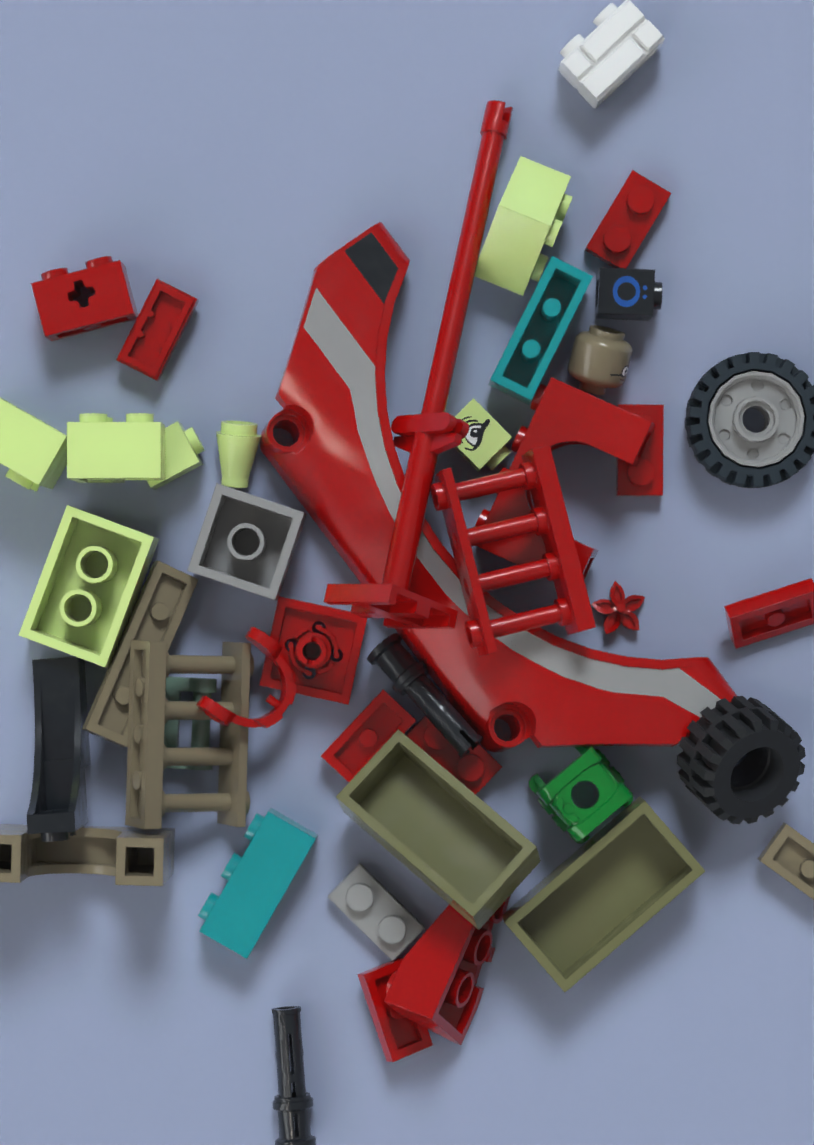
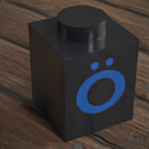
M599 268L596 274L595 319L649 321L653 316V309H661L662 282H655V270Z

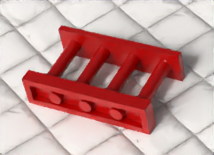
M550 445L533 448L523 454V463L519 464L518 469L455 483L452 468H446L434 475L435 483L430 485L433 505L436 511L443 512L469 620L465 621L466 637L472 649L477 648L479 657L498 652L494 638L558 623L561 627L565 626L567 635L596 628ZM519 487H524L526 491H531L535 508L531 509L530 514L466 528L460 501ZM535 532L537 536L542 535L546 553L542 555V559L478 574L471 547ZM545 577L548 581H554L558 599H554L553 605L492 620L489 619L483 592Z

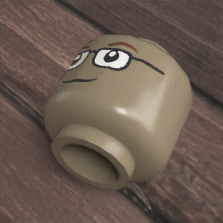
M590 325L589 331H582L576 335L568 363V372L574 379L580 381V390L591 394L605 395L607 388H618L624 384L633 353L631 345L624 340L625 333L605 326Z

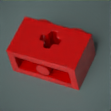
M111 256L95 258L85 262L86 269L72 273L68 272V268L53 269L42 273L41 281L31 283L46 338L50 341H55L137 319L138 313L126 267L120 260L113 262ZM84 286L91 293H95V295L88 298L89 305L83 307L78 301H74V298L80 296V288Z

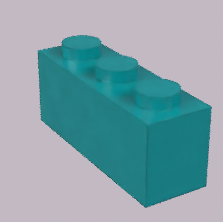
M551 256L489 381V386L527 405L530 404L593 278L592 275Z
M273 808L269 809L265 817L257 813L243 836L251 841L242 857L234 852L221 874L222 878L228 880L220 896L211 892L198 914V917L205 920L199 932L247 959L318 834Z

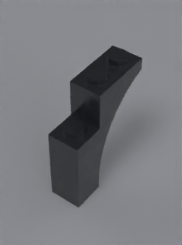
M78 657L32 660L35 752L32 792L27 812L28 834L41 833L42 842L69 840L70 836L76 835V831L88 823L85 767L91 765L89 732L82 730L88 716L85 660Z

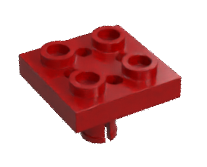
M282 596L278 597L270 637L283 648L280 654L291 669L294 684L297 685V694L349 705L368 618L350 613L351 611ZM321 621L325 624L326 629L322 628L321 625L315 626L323 634L313 632L312 627L315 622ZM288 639H295L297 641L295 651L293 642L288 643L289 651L286 649L285 644ZM332 649H334V658L336 659L340 656L338 649L342 651L343 657L340 661L335 662L330 658ZM265 656L259 685L281 690V674L272 660ZM305 667L315 668L316 675L314 678L307 679L304 677L303 672L307 676L312 675V672Z

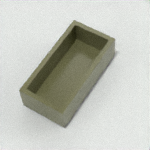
M399 729L336 796L346 815L478 930L541 861L537 846Z
M639 796L508 909L502 917L509 929L559 987L566 992L701 876L705 870L647 802Z

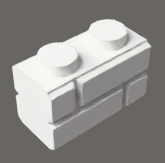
M630 0L624 1L618 8L613 2L610 3L594 19L593 23L597 28L585 39L580 34L576 35L560 51L564 59L560 62L558 70L595 109L662 47L665 40L660 31L645 18L643 13Z

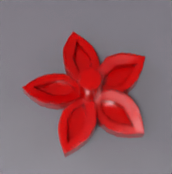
M616 581L609 591L610 600L600 599L590 604L596 612L608 615L603 623L605 635L614 632L620 626V623L628 630L639 631V620L633 611L642 605L645 597L631 595L625 598L623 588Z

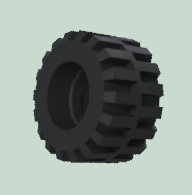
M734 696L731 703L725 698L716 701L715 708L711 710L709 707H706L700 712L702 717L697 722L692 720L687 729L691 732L690 736L681 738L679 747L683 749V752L677 755V765L681 767L678 774L680 779L686 784L685 787L721 820L727 819L732 824H740L744 819L748 824L757 822L760 815L767 818L774 814L776 806L780 805L782 807L789 800L786 797L790 791H796L800 784L797 781V777L804 773L805 765L801 760L806 756L805 748L800 744L802 739L799 734L759 700L752 697L747 700L743 696ZM746 754L745 758L737 766H735L737 762Z

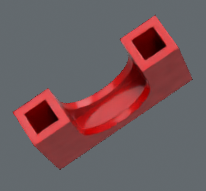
M551 377L547 386L540 384L532 399L530 409L534 410L535 413L528 428L522 425L515 436L511 450L516 452L510 468L503 467L499 473L518 469L519 464L523 463V454L533 448L550 445L552 452L568 445H586L637 467L656 425L647 419ZM524 487L496 493L497 497L491 510L484 509L481 512L475 527L530 514L531 509L535 508L531 491H526ZM535 532L477 545L517 565L540 560L542 555L546 553L542 535L537 536ZM574 539L585 581L598 550Z

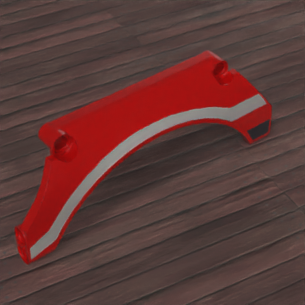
M382 222L373 225L345 244L314 269L294 342L275 397L283 407V410L274 415L261 432L259 442L262 453L267 457L361 584L382 583L405 478L394 446L387 411L385 365L387 337L394 303L407 272L410 259ZM278 428L287 430L293 438V445H280L273 437V430ZM424 518L409 591L457 610L458 616L455 629L395 628V630L419 662H424L427 666L428 674L449 702L478 735L483 737L480 744L486 750L494 753L503 752L521 744L529 737L537 748L579 746L673 747L680 743L682 737L690 736L691 732L687 727L692 720L697 722L702 717L700 712L706 707L712 710L716 707V701L725 698L731 703L733 697L737 696L708 657L665 660L626 657L590 649L560 638L540 627L494 638L498 652L479 657L477 648L472 649L465 633V621L469 620L455 560L442 545ZM483 592L490 620L516 614L493 598L488 592ZM496 719H502L508 723L511 731L508 741L501 740L494 731Z

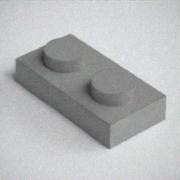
M361 863L328 895V898L392 961L425 929L424 925Z

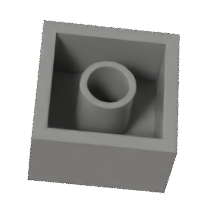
M216 483L187 571L272 600H278L307 514Z

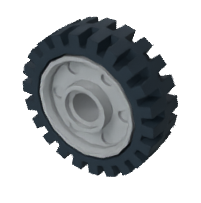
M748 352L729 357L709 369L696 384L686 407L685 429L687 431V441L689 447L694 452L696 460L712 476L719 478L724 483L742 488L772 486L787 480L799 472L812 458L811 456L814 453V385H811L808 381V375L803 370H798L795 364L788 359L783 360L778 355L759 352ZM747 409H756L763 415L765 422L760 432H751L744 426L743 414Z

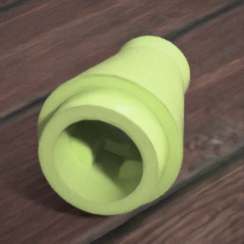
M234 420L221 421V431L216 432L222 474L221 485L233 488L248 487L249 476L261 439V435L257 434V423Z

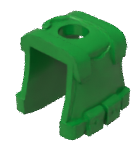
M593 746L574 747L580 756L547 784L537 773L528 781L530 789L538 796L537 801L548 815L552 813V819L563 832L567 831L571 838L580 844L590 838L588 834L622 805L626 808L631 804L634 797L627 786L623 784L625 780L614 766L609 767L610 762L599 749H594ZM590 781L597 787L598 799L593 806L580 808L573 803L571 791L578 782Z

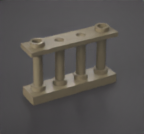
M131 640L125 825L141 829H161L162 817L165 813L217 812V823L234 827H246V815L250 809V795L247 791L248 727L232 723L228 726L220 724L219 747L167 748L164 744V727L168 720H212L196 706L198 701L167 700L165 697L166 678L169 673L221 674V702L217 703L236 715L249 719L250 678L254 672L251 643L222 642V656L169 655L167 641ZM167 766H219L218 793L165 794L163 791V771Z

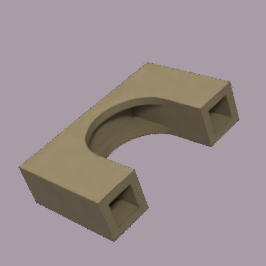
M0 824V882L21 883L26 878L35 875L81 873L115 876V885L163 886L174 874L175 828L141 829L136 827L83 826L76 831V835L70 836L69 840L42 842L41 833L28 834L27 825Z

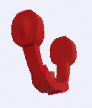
M251 627L245 637L276 665L281 674V695L279 700L271 694L268 695L265 701L274 708L269 713L252 719L238 716L203 695L196 706L212 720L224 726L232 723L242 727L268 728L283 718V713L289 705H292L296 695L297 685L294 684L293 674L284 657L280 654L283 649L282 646L265 632L256 627Z

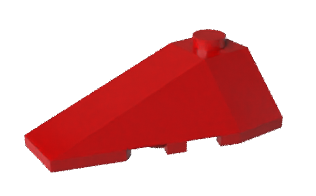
M510 896L479 930L451 905H448L404 956L398 970L391 974L387 982L384 1002L403 1017L456 1044L462 1045L479 1006L484 989L476 986L481 966L484 961L492 962L496 948L492 946V928L494 923L498 924L503 920L502 915L507 910Z

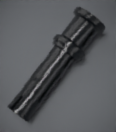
M393 633L371 651L367 657L368 662L371 665L377 664L394 683L392 689L402 696L407 694L453 746L461 758L465 757L470 753V748L474 750L482 742L483 737L478 735L427 677L429 673L427 666L423 661L417 662L402 646L400 635Z
M284 1006L272 1009L279 1095L274 1096L272 1101L273 1109L278 1111L279 1138L275 1140V1145H316V1137L311 1135L309 1108L313 1106V1098L305 1089L300 1006Z

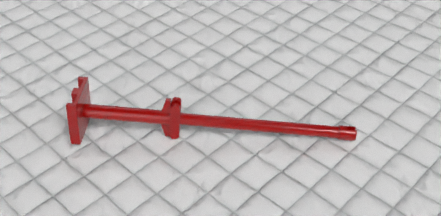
M493 100L488 101L486 104L480 131L482 137L421 414L397 416L391 424L392 432L399 435L394 437V446L409 452L410 455L382 583L327 584L324 602L330 605H352L350 613L360 617L385 618L383 626L388 628L455 629L458 616L457 610L411 592L409 588L438 454L461 445V440L469 432V424L467 422L456 419L455 416L446 413L445 410L503 142L507 139L513 111L512 107L505 108L506 102Z

